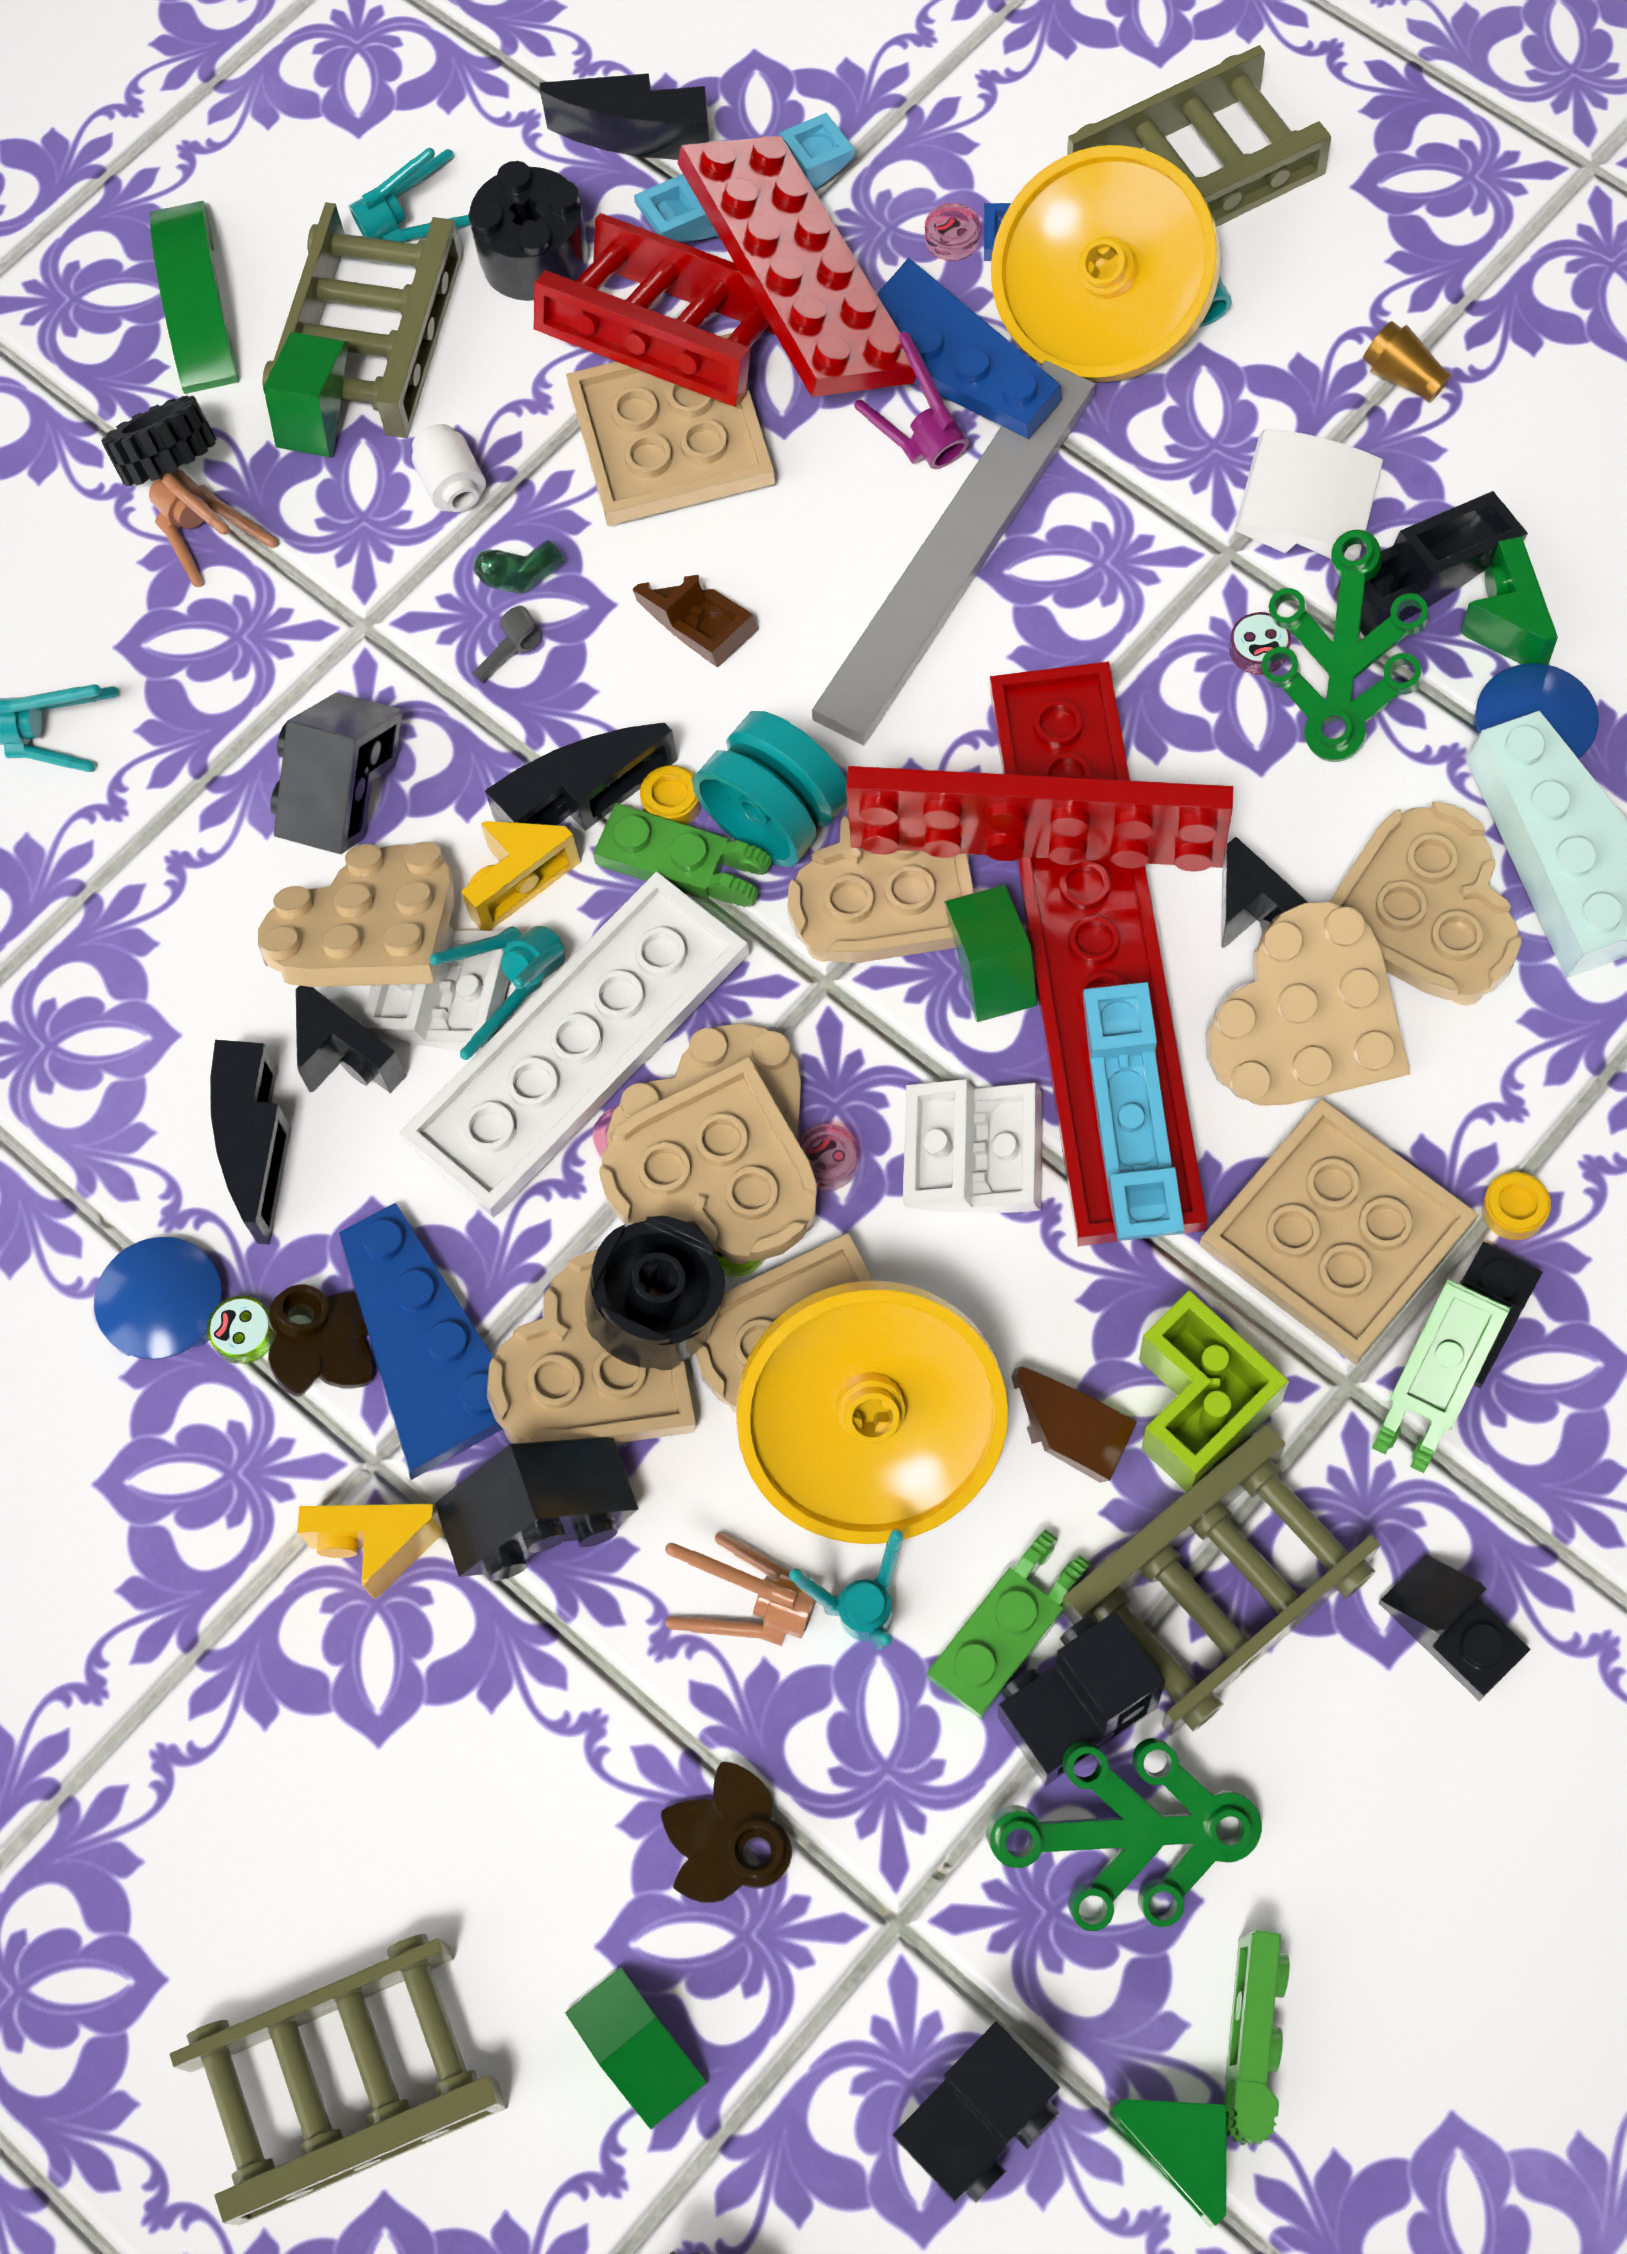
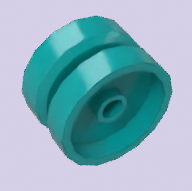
M750 711L726 739L727 751L716 750L692 778L693 791L704 810L731 838L748 843L750 846L761 848V850L771 856L770 858L773 859L772 864L792 867L817 840L816 827L825 828L846 806L847 780L828 753L805 732L784 718L769 712Z

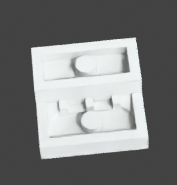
M1264 429L1259 434L1234 531L1285 554L1297 543L1332 559V547L1339 536L1350 530L1366 531L1383 459L1360 449L1325 438L1284 430ZM1351 545L1346 550L1344 557L1350 561H1355L1360 556L1362 545Z
M449 925L442 951L492 937L503 931L454 930ZM497 949L458 961L440 964L434 984L371 985L361 1025L377 1037L408 1044L461 1051L471 1040V1037L504 1002L509 982L501 968V958L504 951Z
M967 1079L906 1085L903 1205L911 1209L941 1212L1013 1213L1041 1211L1042 1091L1037 1084L1027 1083L974 1089Z

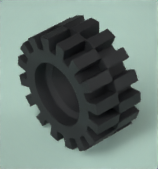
M186 395L181 396L177 400L175 398L167 400L161 406L159 404L154 405L145 413L141 414L139 412L132 416L130 421H124L116 426L117 429L109 431L106 437L102 438L101 442L122 483L126 486H132L133 484L137 486L144 484L149 479L151 481L157 480L164 473L168 472L171 474L179 470L178 467L183 464L188 465L196 460V456L207 453L209 451L208 448L213 447L217 439L195 396L191 395L188 397Z

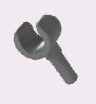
M515 606L502 616L500 627L507 637L472 672L481 683L516 651L518 653L530 652L539 645L541 632L524 606Z

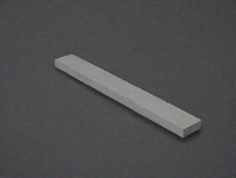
M1046 360L1040 368L1061 385V402L1030 439L1005 427H1000L812 708L813 721L863 746L866 744L1095 396L1096 383L1077 376Z

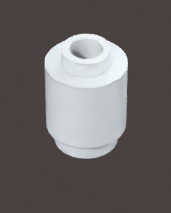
M447 424L431 425L420 431L412 442V462L434 507L448 512H462L470 509L483 494L486 481L465 438Z

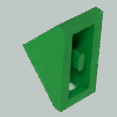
M290 332L263 386L276 448L326 457L334 456L349 342Z
M1006 885L944 901L975 1021L981 1022L1037 1006L1031 945Z
M621 1967L565 2012L599 2066L650 2130L655 2128L708 2084Z
M1121 2099L1110 2110L1108 2115L1209 2228L1215 2227L1226 2216L1227 2105Z

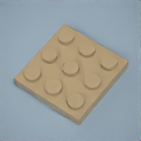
M731 333L721 335V337L727 339ZM612 362L566 374L569 392L607 526L775 484L773 466L748 385L746 396L737 407H733L619 362Z
M1321 1098L1201 1237L1200 1247L1357 1366L1474 1225L1479 1214Z

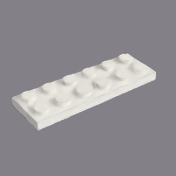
M656 871L399 1131L403 1142L491 1217L495 1218L749 955L748 943Z

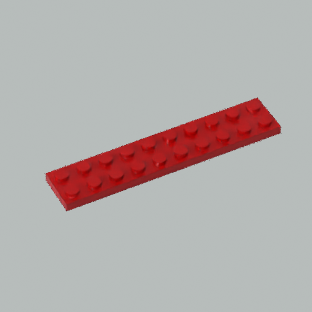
M1109 661L990 676L989 689L1003 774L1130 781ZM1021 857L1016 861L1028 937L1031 945L1033 969L1077 1247L1118 1242L1101 1151L1086 1032L1083 990L1148 982L1157 1041L1155 1055L1171 1164L1172 1168L1175 1167L1184 1233L1206 1231L1208 1221L1145 866L1124 868L1115 865L1113 862L1087 860L1079 864L1064 865L1053 862L1050 858Z

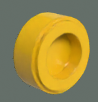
M673 765L663 766L650 772L643 780L640 788L643 812L685 825L692 822L701 809V803L693 791L692 778L694 775L683 767Z
M1523 1172L1505 1173L1494 1179L1489 1185L1482 1201V1215L1487 1226L1498 1236L1509 1240L1528 1239L1537 1234L1546 1222L1551 1209L1550 1195L1543 1183L1530 1174Z

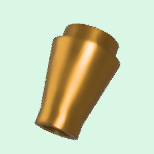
M1390 321L1378 333L1363 355V360L1372 366L1370 373L1421 396L1429 403L1440 394L1452 377V374L1441 366L1407 324L1401 328L1395 322Z

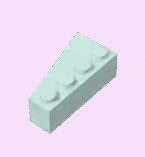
M1540 711L1482 730L1467 758L1468 765L1565 978L1626 958L1627 819Z

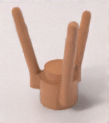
M181 469L171 474L168 472L162 474L161 478L154 480L150 487V502L160 511L155 519V524L166 534L184 571L195 587H201L203 579L178 531L180 527L192 529L205 521L220 534L226 535L229 533L230 528L216 514L218 513L266 546L275 548L278 545V540L217 498L205 485L198 486Z
M725 1532L716 1533L715 1542L768 1575L764 1580L671 1542L666 1545L665 1551L669 1556L757 1593L758 1597L753 1609V1615L764 1618V1622L761 1624L698 1617L669 1616L665 1621L668 1629L757 1638L781 1647L786 1634L803 1638L816 1601L791 1581L789 1577L791 1570L782 1567Z

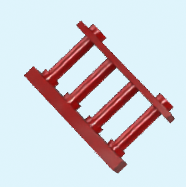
M600 213L595 218L593 263L578 279L573 281L545 270L534 282L533 330L733 407H737L746 396L750 347L764 331L775 334L734 262ZM613 274L640 283L626 300L599 290ZM663 293L690 302L677 319L657 313L649 308ZM713 312L741 322L727 339L700 329Z

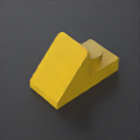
M496 821L482 822L481 827L487 846L499 863L480 869L470 879L468 886L461 890L469 916L480 930L491 931L581 863L574 836L566 826Z
M433 1504L299 1506L297 1533L311 1549H317L316 1553L323 1557H354L357 1555V1548H363L362 1585L369 1595L375 1599L386 1591L443 1535V1528Z

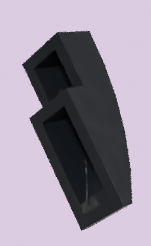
M649 73L539 82L547 129L573 141L615 153L678 160L681 145L710 142L705 86L651 90Z
M1494 491L1400 530L1394 545L1381 551L1382 565L1379 572L1374 578L1366 581L1360 632L1366 637L1389 618L1393 602L1401 595L1408 593L1417 594L1425 600L1427 607H1430L1485 571L1487 567H1490L1498 541L1521 536L1524 541L1528 532ZM1340 580L1333 594V598L1337 601V603ZM1407 606L1400 612L1399 619L1403 622L1421 612V609L1416 606Z
M665 722L633 726L591 736L555 749L517 768L485 790L493 819L496 822L557 826L567 817L571 816L586 831L610 813L615 803H623L640 790L643 780L650 772L663 766L672 765L678 760L673 731Z
M215 1039L210 1074V1111L217 1157L227 1189L243 1223L257 1244L270 1245L291 1133V1126L279 1104L271 1103L278 1067L264 1043Z

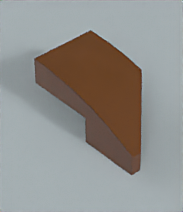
M699 574L684 576L683 583L679 586L652 590L650 583L646 582L639 583L632 589L636 601L680 641L717 668L758 630L752 613L714 589L704 590Z
M1023 1366L1015 1368L1011 1379L1014 1389L1020 1388L1031 1426L1026 1428L1031 1444L1042 1442L1044 1451L1099 1483L1110 1481L1137 1422L1104 1403L1050 1377Z

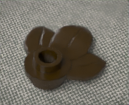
M299 1284L285 1289L275 1297L270 1305L268 1315L269 1327L275 1336L268 1352V1362L272 1374L285 1391L293 1396L301 1397L313 1386L318 1378L328 1385L342 1389L360 1388L370 1384L373 1372L372 1358L363 1337L368 1336V1332L355 1293L345 1292L325 1296L319 1289L313 1286ZM295 1315H305L312 1322L298 1324L291 1321L290 1318Z
M724 1761L719 1764L714 1778L713 1800L698 1799L684 1801L669 1806L661 1812L663 1826L670 1842L680 1854L688 1859L678 1872L673 1888L691 1900L700 1903H716L724 1901L742 1886L752 1889L767 1888L780 1881L790 1867L792 1845L783 1827L772 1820V1801L769 1790L757 1776L737 1764ZM757 1841L766 1843L771 1849L768 1861L760 1866L749 1864L745 1860L747 1847Z

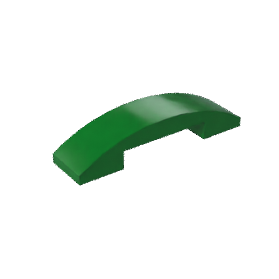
M204 200L151 211L150 231L156 274L170 343L183 393L188 394L239 383L231 337L224 318L212 253L214 245Z

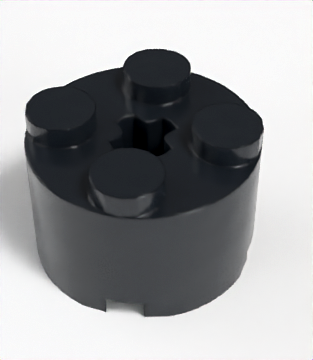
M516 160L503 164L498 169L497 175L485 182L477 191L471 202L469 222L480 266L488 283L496 291L512 299L531 301L534 300V282L545 270L576 281L585 271L589 260L588 239L579 192L575 184L555 171L541 167H529L526 163Z
M652 1216L646 1217V1221L634 1223L626 1227V1224L614 1229L603 1240L594 1257L585 1295V1314L589 1334L609 1354L633 1366L656 1368L664 1371L672 1370L679 1366L682 1361L696 1353L707 1340L723 1299L725 1277L724 1271L721 1269L714 1253L715 1248L703 1232L677 1218ZM652 1288L662 1292L659 1296L649 1294Z

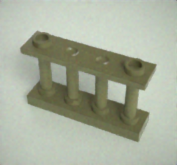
M1258 45L1239 55H1231L1220 64L1097 123L1084 125L1076 133L1068 136L1067 155L1079 150L1105 145H1123L1140 149L1144 147L1147 151L1165 158L1187 175L1208 204L1217 227L1326 173L1332 136L1320 121L1299 131L1290 130L1261 92L1265 51ZM1239 101L1272 144L1251 154H1243L1213 114ZM1192 124L1224 167L1204 177H1195L1166 136Z
M325 202L318 224H313L310 227L307 240L308 256L274 360L267 361L264 367L262 386H264L290 332L349 342L347 352L387 358V365L383 377L377 376L375 381L344 377L341 400L372 404L374 411H379L387 436L408 439L463 258L455 221L453 219L432 217L426 239H420L417 244L350 235L344 232L336 203ZM341 257L412 266L416 269L412 284H406L403 289L334 279ZM327 302L401 312L402 315L398 330H391L389 335L319 325Z
M1268 1424L1263 1426L1063 1596V1614L1073 1625L1091 1614H1094L1100 1622L1114 1611L1117 1612L1166 1680L1164 1689L1176 1702L1166 1712L1162 1723L1163 1728L1171 1736L1185 1723L1193 1732L1199 1729L1224 1705L1217 1697L1224 1689L1337 1591L1347 1599L1359 1590L1376 1572L1369 1563L1372 1562L1380 1544L1372 1535L1367 1537L1349 1553L1278 1477L1282 1470L1277 1466V1463L1280 1461L1286 1443ZM1244 1491L1252 1498L1259 1495L1329 1570L1301 1596H1298L1229 1520L1232 1512L1227 1506ZM1195 1533L1201 1540L1209 1537L1279 1614L1250 1640L1242 1634L1178 1563L1182 1556L1176 1549ZM1143 1577H1146L1151 1583L1158 1580L1228 1658L1198 1685L1127 1606L1131 1599L1125 1593Z
M426 1934L406 1938L386 1950L389 1959L234 2026L229 2027L228 2020H219L201 2026L186 2035L189 2045L169 2053L174 2068L189 2073L201 2068L205 2069L237 2169V2171L231 2174L234 2186L214 2194L222 2223L238 2226L508 2108L499 2082L488 2075L478 2079L475 2070L467 2071L431 1971L433 1968L454 1960L448 1944L439 1938L428 1941ZM405 1981L440 2083L434 2086L437 2097L413 2108H410L408 2099H399L365 2000L366 1997ZM336 2010L339 2011L373 2111L366 2116L370 2127L344 2138L340 2129H332L298 2028ZM269 2039L272 2040L305 2139L299 2145L302 2156L278 2167H275L273 2158H264L231 2056Z

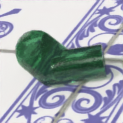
M546 540L526 556L502 550H483L475 557L473 569L475 575L484 585L494 589L521 594L530 590L562 566L564 559L556 546L549 540Z

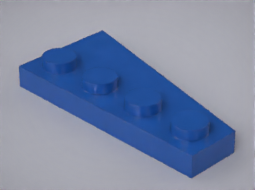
M909 257L877 293L899 332L906 331L911 336L940 396L1027 439H1030L1061 402V385ZM916 377L914 383L917 384V385H919V386H921L920 383H919V381H918V379H917V377Z
M394 1203L340 1231L339 1236L360 1311L369 1335L377 1369L379 1370L395 1430H397L408 1474L410 1480H413L501 1431L503 1428L495 1420L487 1399L489 1364L494 1357L399 1207Z

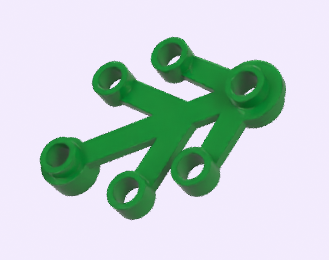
M1350 530L1343 533L1332 547V562L1337 574L1341 577L1333 641L1307 613L1304 597L1296 589L1283 588L1278 590L1270 598L1268 606L1274 623L1283 629H1289L1329 676L1327 698L1325 700L1300 674V663L1291 649L1275 647L1269 650L1262 660L1261 666L1266 680L1271 685L1282 688L1308 718L1304 734L1309 749L1318 758L1328 762H1341L1356 755L1366 739V723L1401 694L1414 692L1420 686L1423 679L1422 669L1417 658L1408 653H1399L1392 656L1386 662L1384 678L1352 701L1354 679L1407 635H1415L1423 631L1429 622V610L1425 600L1417 594H1404L1393 602L1390 612L1391 616L1359 641L1366 581L1376 576L1382 565V552L1377 539L1371 533L1364 530ZM1361 544L1367 548L1366 554L1360 560L1350 561L1344 557L1346 550L1351 545ZM1293 600L1299 604L1297 612L1290 617H1282L1277 614L1278 607L1284 601ZM1416 606L1422 612L1415 622L1404 623L1399 619V614L1403 608ZM1284 658L1292 662V667L1287 674L1283 676L1271 674V666L1278 659ZM1401 665H1408L1414 668V676L1404 683L1394 681L1392 679L1393 671ZM1332 721H1341L1346 725L1344 734L1337 739H1329L1324 735L1325 727Z
M1148 1738L1141 1741L1134 1749L1132 1763L1135 1771L1149 1784L1164 1785L1190 1812L1160 1815L1109 1768L1106 1756L1096 1745L1090 1742H1078L1070 1746L1064 1754L1063 1770L1075 1786L1082 1789H1091L1121 1817L1039 1822L1031 1810L1019 1805H1009L999 1809L992 1815L987 1824L986 1839L998 1861L1012 1868H1023L1033 1864L1039 1859L1042 1852L1120 1848L1089 1883L1080 1884L1069 1896L1068 1909L1071 1916L1079 1927L1087 1931H1099L1111 1922L1114 1915L1113 1902L1164 1845L1190 1844L1162 1879L1157 1878L1148 1881L1142 1886L1138 1894V1906L1145 1918L1155 1926L1168 1927L1175 1924L1181 1918L1184 1911L1183 1897L1215 1861L1236 1862L1247 1857L1256 1848L1261 1837L1262 1822L1255 1805L1247 1797L1235 1791L1222 1790L1210 1793L1179 1764L1176 1752L1165 1741L1159 1738ZM1153 1750L1165 1751L1167 1757L1164 1768L1156 1773L1145 1771L1144 1760L1147 1754ZM1083 1754H1093L1097 1758L1096 1770L1086 1777L1076 1775L1074 1773L1076 1759ZM1226 1817L1237 1818L1239 1822L1237 1833L1229 1839L1218 1838L1216 1830L1219 1822ZM1016 1829H1025L1030 1832V1842L1021 1851H1011L1006 1847L1008 1835ZM1159 1892H1168L1172 1895V1904L1169 1909L1160 1914L1151 1912L1149 1909L1151 1898ZM1089 1896H1098L1103 1901L1099 1914L1091 1918L1081 1916L1079 1914L1081 1902Z

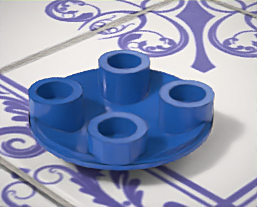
M1529 663L1505 669L1495 675L1485 685L1477 701L1473 724L1475 730L1480 734L1482 730L1540 711L1575 756L1580 759L1595 740L1599 727V713L1591 692L1574 675L1555 666Z
M154 1237L139 1241L117 1254L101 1274L94 1296L96 1321L106 1339L120 1353L126 1356L156 1360L178 1355L191 1347L202 1346L211 1339V1321L216 1311L221 1307V1279L216 1266L209 1256L199 1247L186 1240L174 1237Z

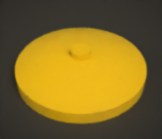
M1123 145L1097 146L1076 151L1051 163L1036 174L1017 194L1001 221L995 238L991 260V284L998 313L1016 343L1041 365L1046 360L1077 376L1100 383L1120 381L1143 374L1172 357L1187 343L1203 322L1211 306L1219 280L1221 257L1218 230L1210 208L1197 187L1186 174L1165 158L1150 151Z
M858 1281L830 1287L806 1297L781 1314L766 1329L748 1356L741 1374L736 1399V1425L740 1450L752 1480L763 1496L781 1514L798 1526L832 1540L857 1544L887 1543L890 1533L894 1529L903 1532L904 1540L938 1527L963 1510L977 1496L993 1473L1002 1453L1008 1425V1402L1003 1377L990 1345L975 1324L958 1308L945 1299L915 1286L889 1281Z

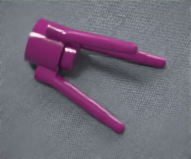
M906 331L901 332L899 340L930 407L921 412L910 425L914 432L912 438L906 436L863 400L855 401L854 407L870 423L902 448L912 464L924 458L930 468L940 469L960 457L967 449L969 441L944 405L911 336Z

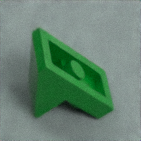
M1521 536L1498 541L1492 565L1485 570V585L1488 598L1474 600L1468 604L1461 632L1468 639L1519 664L1539 663L1549 665L1558 636L1523 538Z

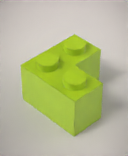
M1190 1290L1142 1338L1139 1361L1169 1387L1177 1397L1146 1426L1141 1450L1187 1492L1232 1454L1281 1405L1289 1383L1286 1377Z

